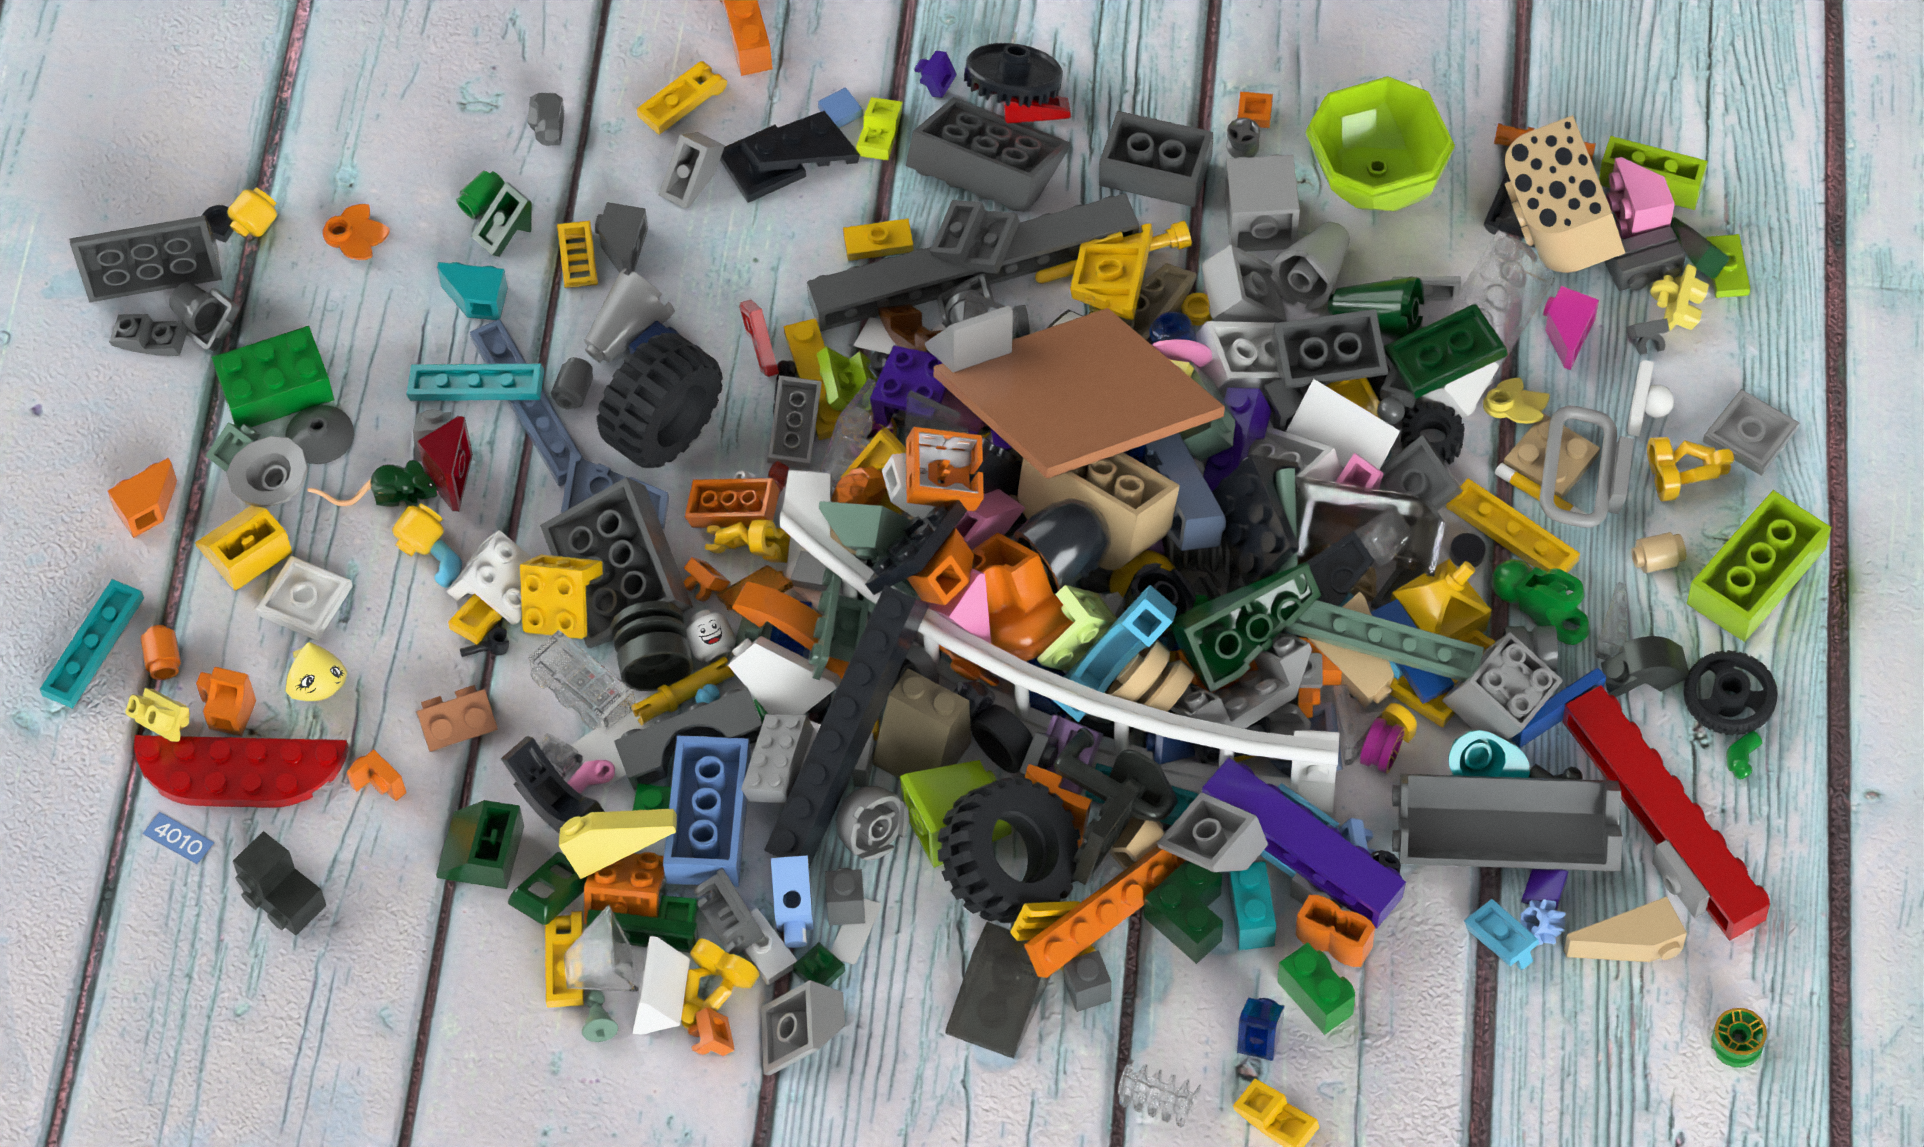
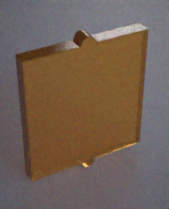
M765 565L716 595L718 600L725 604L728 611L733 610L736 612L732 609V606L746 582L767 586L783 593L793 588L794 585L791 580L784 576L783 571H776L769 565Z

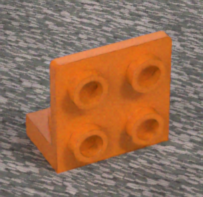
M652 852L633 853L588 875L584 886V924H587L586 919L589 909L658 918L659 891L665 876L664 856H658Z

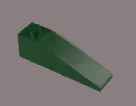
M1305 562L1202 603L1175 617L1170 626L1182 654L1209 692H1213L1241 677L1250 668L1249 664L1262 651L1266 652L1274 644L1272 640L1287 625L1291 626L1321 594L1308 563Z

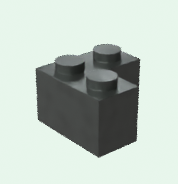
M263 831L233 860L237 873L235 879L243 890L242 898L253 909L257 910L260 907L267 912L268 919L278 929L283 930L287 928L296 936L326 907L321 888L295 869L290 851Z

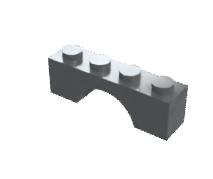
M748 688L743 690L733 689L724 693L718 700L710 703L701 702L691 706L688 712L675 717L672 715L662 717L654 725L645 729L629 730L621 738L614 740L628 780L633 789L636 790L637 784L648 785L667 777L669 761L676 750L677 736L749 739V744L757 742L762 722Z

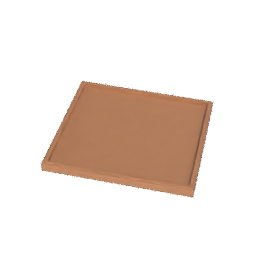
M1108 308L1012 340V353L953 373L943 363L934 366V377L1047 479L1224 417L1225 406Z

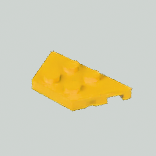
M1152 224L1141 225L1142 232L1123 237L1122 232H1117L1103 239H1094L1081 243L1070 287L1072 298L1101 310L1108 308L1117 316L1134 320L1153 236Z

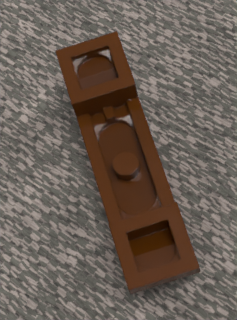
M910 304L878 308L882 324L897 346L930 353L925 343L943 331H930L922 326V312Z

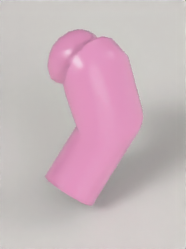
M608 760L588 761L581 765L567 783L581 794L588 785L603 784L612 780L615 775V767Z

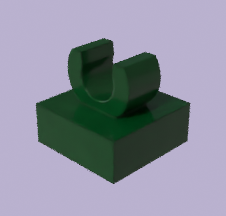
M818 942L793 965V972L805 983L811 980L829 987L845 972V964Z

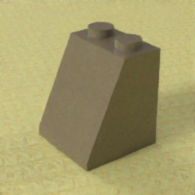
M907 669L888 696L873 757V765L900 779V776L906 773L957 764L971 744L969 700Z

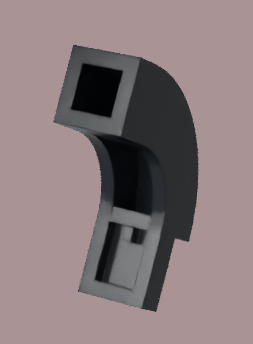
M526 736L501 758L516 780L513 785L533 810L557 833H560V828L573 817H583L591 812H605L597 800L581 795L559 775L533 737Z

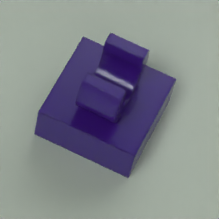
M935 51L930 60L920 59L914 68L915 72L921 73L920 83L927 86L932 97L943 98L957 76L947 52Z

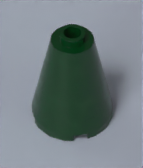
M1409 276L1339 287L1328 299V313L1337 315L1376 309L1381 336L1396 341L1413 333L1415 329L1422 326L1423 316L1418 315L1419 304L1424 305L1423 283L1420 278Z

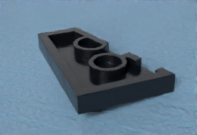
M825 111L745 139L741 145L742 152L758 172L796 169L799 164L815 162L818 167L830 166L831 161L845 160L846 164H857L860 157L859 152Z
M1352 531L1306 562L1311 569L1321 594L1317 600L1340 606L1374 563V559L1355 531ZM1294 634V635H1295L1296 637H1298V638H1307V637H1303V636Z

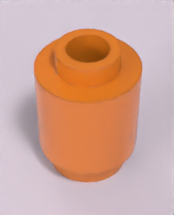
M155 625L148 628L140 638L146 670L156 680H166L176 676L179 673L178 667L181 665L175 631L164 625Z

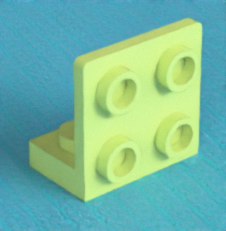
M1065 585L1055 595L1063 604L1061 607L1063 613L1074 623L1037 660L1042 666L1068 672L1110 628L1117 618L1098 593Z

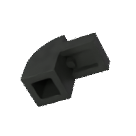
M1660 636L1640 637L1623 643V652L1601 662L1602 671L1606 675L1605 683L1608 694H1612L1615 697L1644 683L1661 692L1689 677L1683 647L1668 638Z

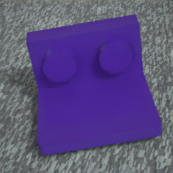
M893 345L870 397L875 423L888 426L893 414H897L899 410L931 417L936 416L947 391V388L934 377V366L942 364V362L932 353Z

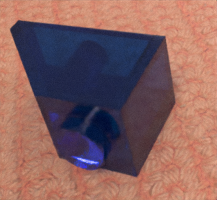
M1248 997L1239 1018L1237 1053L1273 1061L1283 1025L1285 1006L1279 1005L1276 1001L1269 998L1254 999Z

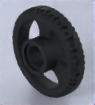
M1724 650L1717 651L1715 654L1710 653L1704 656V658H1700L1691 667L1688 673L1689 677L1685 679L1684 701L1688 711L1699 724L1702 723V726L1709 730L1712 729L1713 732L1719 734L1740 735L1757 730V728H1760L1769 720L1777 703V685L1767 667L1762 662H1758V659L1750 655L1749 657L1746 653H1736V651L1727 650V652ZM1734 667L1744 669L1755 676L1762 685L1763 690H1750L1751 683L1749 677L1743 671ZM1712 671L1716 678L1711 697L1703 700L1698 699L1697 683L1704 673ZM1724 691H1733L1736 695H1730ZM1746 706L1755 712L1750 717L1738 720L1718 717V714L1725 717L1737 716L1744 711Z

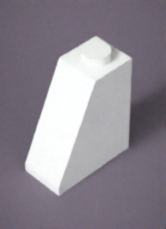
M762 636L753 642L748 638L741 642L731 651L735 657L728 664L768 714L803 715L834 691L842 680L838 674L826 668L820 680L813 679L814 665L809 664L808 659Z

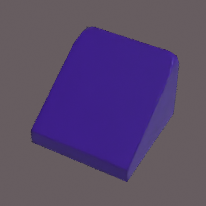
M1532 869L1521 902L1530 905L1531 900L1540 902L1543 899L1556 902L1555 910H1558L1569 871L1560 869Z

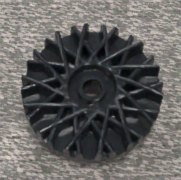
M993 43L976 48L967 56L964 71V82L967 81V87H971V92L979 90V96H986L985 99L987 101L992 95L997 94V103L1004 101L1006 106L1010 105L1012 96L1019 101V106L1024 104L1027 107H1031L1032 100L1037 101L1039 105L1042 103L1048 104L1049 97L1053 99L1058 97L1063 77L1061 66L1052 56L1039 49L1014 43Z

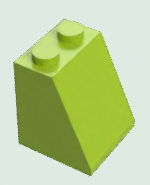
M980 760L916 771L900 776L901 797L908 807L909 824L933 868L943 864V861L939 862L938 850L942 849V843L938 842L940 829L947 826L943 823L947 811L953 809L954 802L961 796L968 794L969 791L997 781L991 770L985 771ZM998 819L993 830L992 842L1012 834V826Z

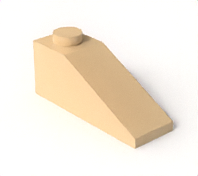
M1664 897L1567 934L1564 953L1566 957L1636 962H1652L1660 958L1668 960L1677 956L1683 950L1687 932L1668 897Z

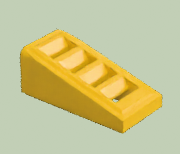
M590 220L557 224L564 287L598 285ZM585 238L586 241L566 244V240ZM587 249V253L567 255V251ZM588 260V264L569 266L568 263ZM590 272V276L570 278V273Z

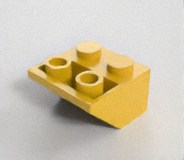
M253 505L195 542L196 547L234 591L292 554L285 529L266 508Z

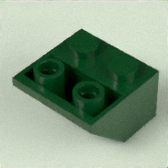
M483 800L454 811L436 877L507 889L524 830L520 806Z

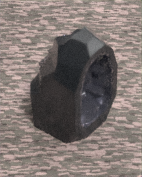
M977 680L972 682L958 681L957 687L953 691L969 700L970 724L990 705H993L996 698L993 691Z

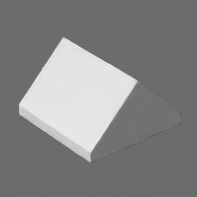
M654 936L649 938L642 967L632 1034L650 1033L680 1026L690 959L660 938Z

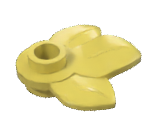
M1512 378L1500 382L1496 388L1491 389L1483 400V409L1487 414L1495 418L1507 417L1514 422L1523 424L1536 423L1543 420L1544 415L1541 411L1547 406L1550 395L1549 393L1523 390L1524 385L1521 378Z

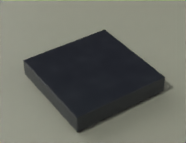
M776 124L725 146L720 161L747 203L806 177V170L802 164H799L796 169L758 172L742 152L741 145L743 140L778 128Z

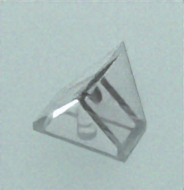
M608 905L564 954L567 989L632 992L639 990L636 955L610 905Z

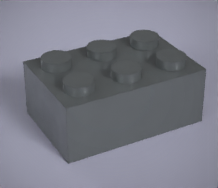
M1117 111L1099 161V186L1195 207L1212 159L1213 132Z

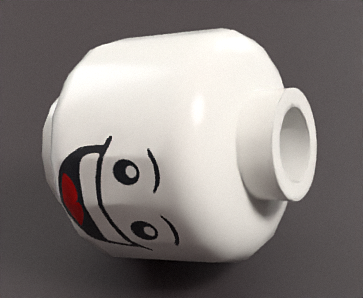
M707 609L694 614L690 618L692 622L686 627V640L689 641L690 649L697 660L706 661L707 664H711L723 656L728 658L732 655L731 649L735 646L736 638L724 614L711 613Z

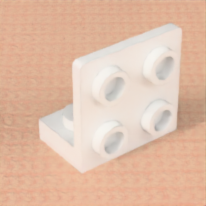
M498 530L481 543L446 592L455 600H459L467 593L471 596L476 594L514 625L522 617L520 564L532 559V557Z

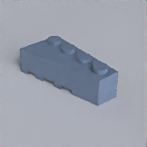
M1176 433L1128 450L1127 455L1180 485L1172 527L1167 533L1180 550L1220 546L1221 535L1226 526L1225 515L1180 434Z

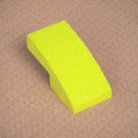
M870 98L864 114V126L856 145V150L861 157L889 160L900 122L903 102Z

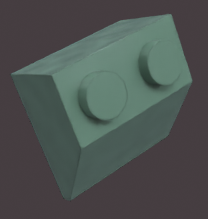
M819 502V510L842 544L855 550L857 557L873 560L872 564L874 565L890 553L887 548L892 542L905 534L903 527L911 521L883 506Z

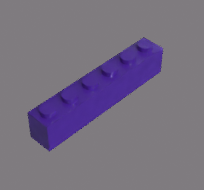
M1228 757L1202 787V793L1257 816L1268 842V846L1264 849L1350 911L1365 916L1374 924L1375 929L1381 925L1403 898L1406 881L1403 880L1402 876L1395 869L1384 867L1374 860L1365 848L1351 844L1343 838L1338 829L1331 825H1324L1314 818L1312 812L1307 807L1301 804L1296 805L1287 799L1277 786L1270 783L1266 784L1256 777L1247 765L1236 763Z

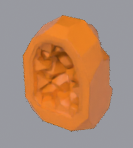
M873 466L852 469L848 475L842 477L837 483L831 497L832 502L877 506L887 490L883 473Z

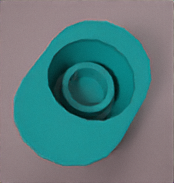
M1484 730L1469 731L1458 739L1456 738L1448 755V765L1453 775L1528 778L1530 774L1529 761L1522 750L1503 738Z

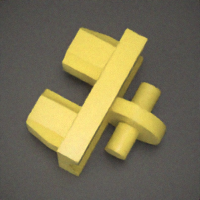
M1690 264L1685 266L1682 276L1673 278L1670 275H1665L1663 280H1657L1651 286L1650 293L1657 300V305L1661 308L1666 307L1663 319L1667 318L1669 331L1676 325L1692 330L1701 318V309L1689 305L1688 301L1700 304L1707 294L1709 284L1695 277L1697 268Z
M145 688L143 696L132 694L125 711L127 716L135 719V722L170 741L179 742L181 737L180 731L189 724V708L154 689Z

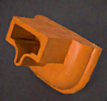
M998 532L971 550L974 554L973 560L976 565L974 570L985 573L990 644L1025 662L1040 656L1074 622L1061 610L1063 604L1051 589L1039 554Z

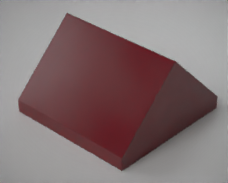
M457 416L417 441L425 473L435 483L441 498L452 511L457 512L460 511L473 457L467 424L463 416Z

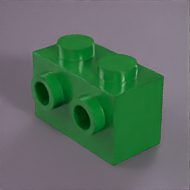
M1307 942L1279 962V985L1324 1035L1353 1015L1355 990L1348 979L1343 976L1340 978L1333 971L1328 957L1322 951H1316Z

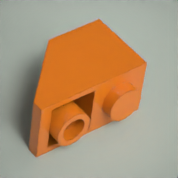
M169 458L148 466L143 472L130 479L120 481L115 487L108 490L113 509L133 538L160 524L165 519L177 483V478Z
M954 528L923 570L908 577L907 580L922 601L946 605L970 582L974 554L958 530Z

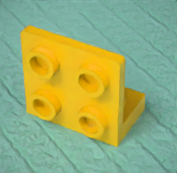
M540 554L520 564L523 631L526 633L577 639L587 637L586 586L590 584L591 580L603 575L602 561Z

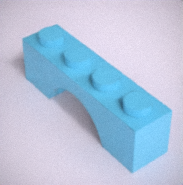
M1149 585L1064 675V678L1105 693L1115 677L1130 660L1144 648L1150 647L1174 620L1177 608ZM1053 700L1077 722L1086 714L1083 711Z

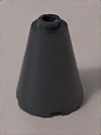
M1160 563L1146 564L1133 576L1115 616L1118 619L1149 585L1177 608L1174 618L1193 608V604L1196 602V595L1189 581L1174 568L1171 571L1160 568L1162 566ZM1169 625L1158 638L1172 632L1171 626Z

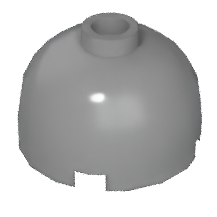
M879 786L860 787L851 792L838 809L835 820L838 837L849 851L867 861L879 859L890 853L895 847L889 844L898 835L903 838L907 831L909 822L908 807L895 793Z

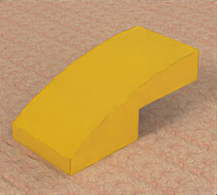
M1257 1079L1251 1082L1233 1104V1108L1238 1114L1283 1147H1304L1319 1129L1316 1118L1288 1104L1283 1093Z

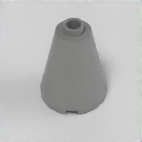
M1326 222L1278 254L1271 263L1273 274L1270 276L1271 283L1278 294L1293 305L1296 302L1306 304V309L1318 308L1327 302L1334 290L1350 243V236L1347 230L1338 223Z
M624 268L616 278L584 339L587 345L585 351L599 363L602 360L611 362L626 351L629 345L656 320L663 324L671 318L675 312L673 306L669 301L664 306L659 301L662 293L634 271L628 275L627 268Z

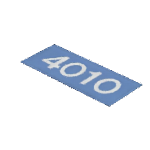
M161 812L157 814L142 833L195 864L200 862L214 844L213 841Z

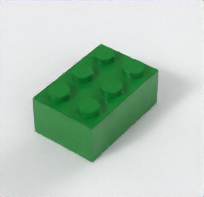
M309 326L211 357L233 423L240 428L243 423L254 427L300 412L312 406L334 401L329 377Z

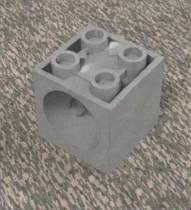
M1275 154L1265 157L1248 158L1243 156L1226 159L1225 207L1230 245L1248 252L1287 249L1298 241L1300 207L1293 155Z
M1509 632L1483 651L1479 668L1465 682L1458 680L1442 701L1473 730L1488 731L1507 741L1526 727L1563 680Z

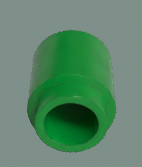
M483 170L460 191V196L456 199V202L461 210L470 218L475 219L478 215L483 216L505 182L496 172L492 171L489 173Z

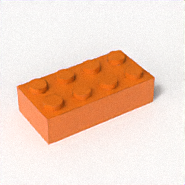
M773 478L693 479L684 517L692 528H707L711 525L729 527L739 522L749 527L754 520L773 521L780 489Z

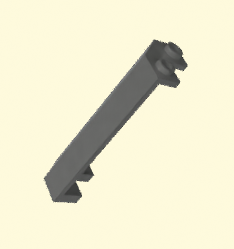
M1400 773V785H1393L1392 807H1399L1398 830H1393L1392 852H1398L1400 864L1621 872L1623 839L1619 826L1621 788L1618 781Z

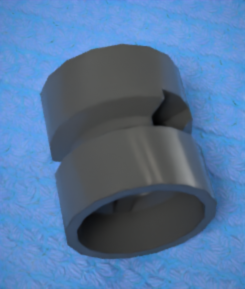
M1555 625L1535 626L1532 631H1528L1525 626L1504 627L1503 636L1511 632L1552 671L1557 670L1558 640Z

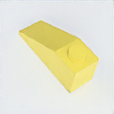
M674 809L591 812L583 817L576 816L569 819L560 828L559 847L580 879L675 833L677 831V814Z

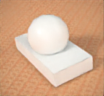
M1642 360L1639 365L1627 426L1628 435L1640 437L1644 412L1653 418H1662L1668 415L1674 406L1673 393L1668 387L1663 385L1650 386L1654 366L1652 361Z

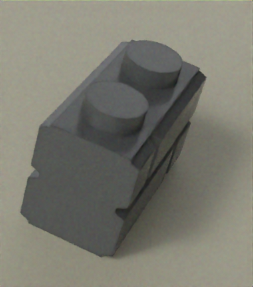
M1667 226L1621 240L1625 253L1605 261V265L1610 275L1613 276V281L1619 291L1629 288L1639 290L1644 288L1649 282L1659 279L1663 280L1665 275L1676 278L1683 272L1685 252L1679 241L1677 242V237L1671 226Z

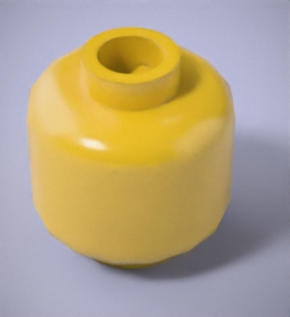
M257 187L253 191L245 189L227 210L228 216L233 221L229 226L244 238L248 234L260 237L276 219L277 211L274 207L277 203Z
M420 503L418 507L408 506L392 528L393 535L398 539L395 546L411 557L415 552L421 555L429 554L434 543L444 533V528L441 524L443 518L424 504Z

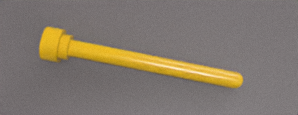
M1183 220L1173 223L1171 228L1165 229V233L1153 236L1149 252L1170 246V248L1177 247L1178 250L1192 246L1186 222ZM1077 259L1036 272L1035 280L1043 284L1073 275Z

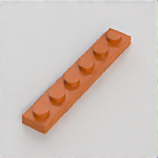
M1158 846L1024 944L1037 976L1048 978L1144 905L1145 897L1186 860Z

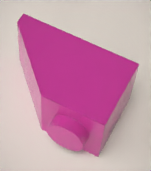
M1561 286L1555 298L1551 296L1548 298L1543 315L1547 316L1545 331L1564 368L1571 370L1596 320L1599 300Z

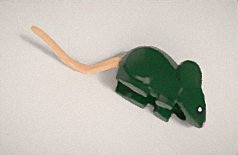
M415 460L408 461L405 468L394 464L380 466L373 472L371 479L361 487L356 495L348 500L335 499L316 488L307 489V491L316 493L338 506L355 504L370 489L375 497L376 505L387 507L399 506L400 501H405L408 506H417L418 498L426 500L438 496V489L435 483L425 473L422 465Z

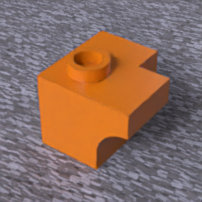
M214 667L212 674L201 672L196 685L201 700L206 703L203 714L208 728L242 737L256 703L248 674Z

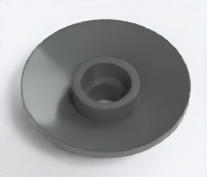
M317 405L306 408L296 414L288 424L285 436L305 452L307 463L325 464L340 458L347 452L354 439V428L352 421L342 410L333 406Z

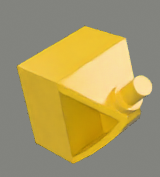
M1450 559L1393 591L1390 602L1396 599L1399 600L1418 629L1456 640L1474 629L1481 633L1485 632L1492 611L1467 581L1475 572V568L1465 561L1457 569Z

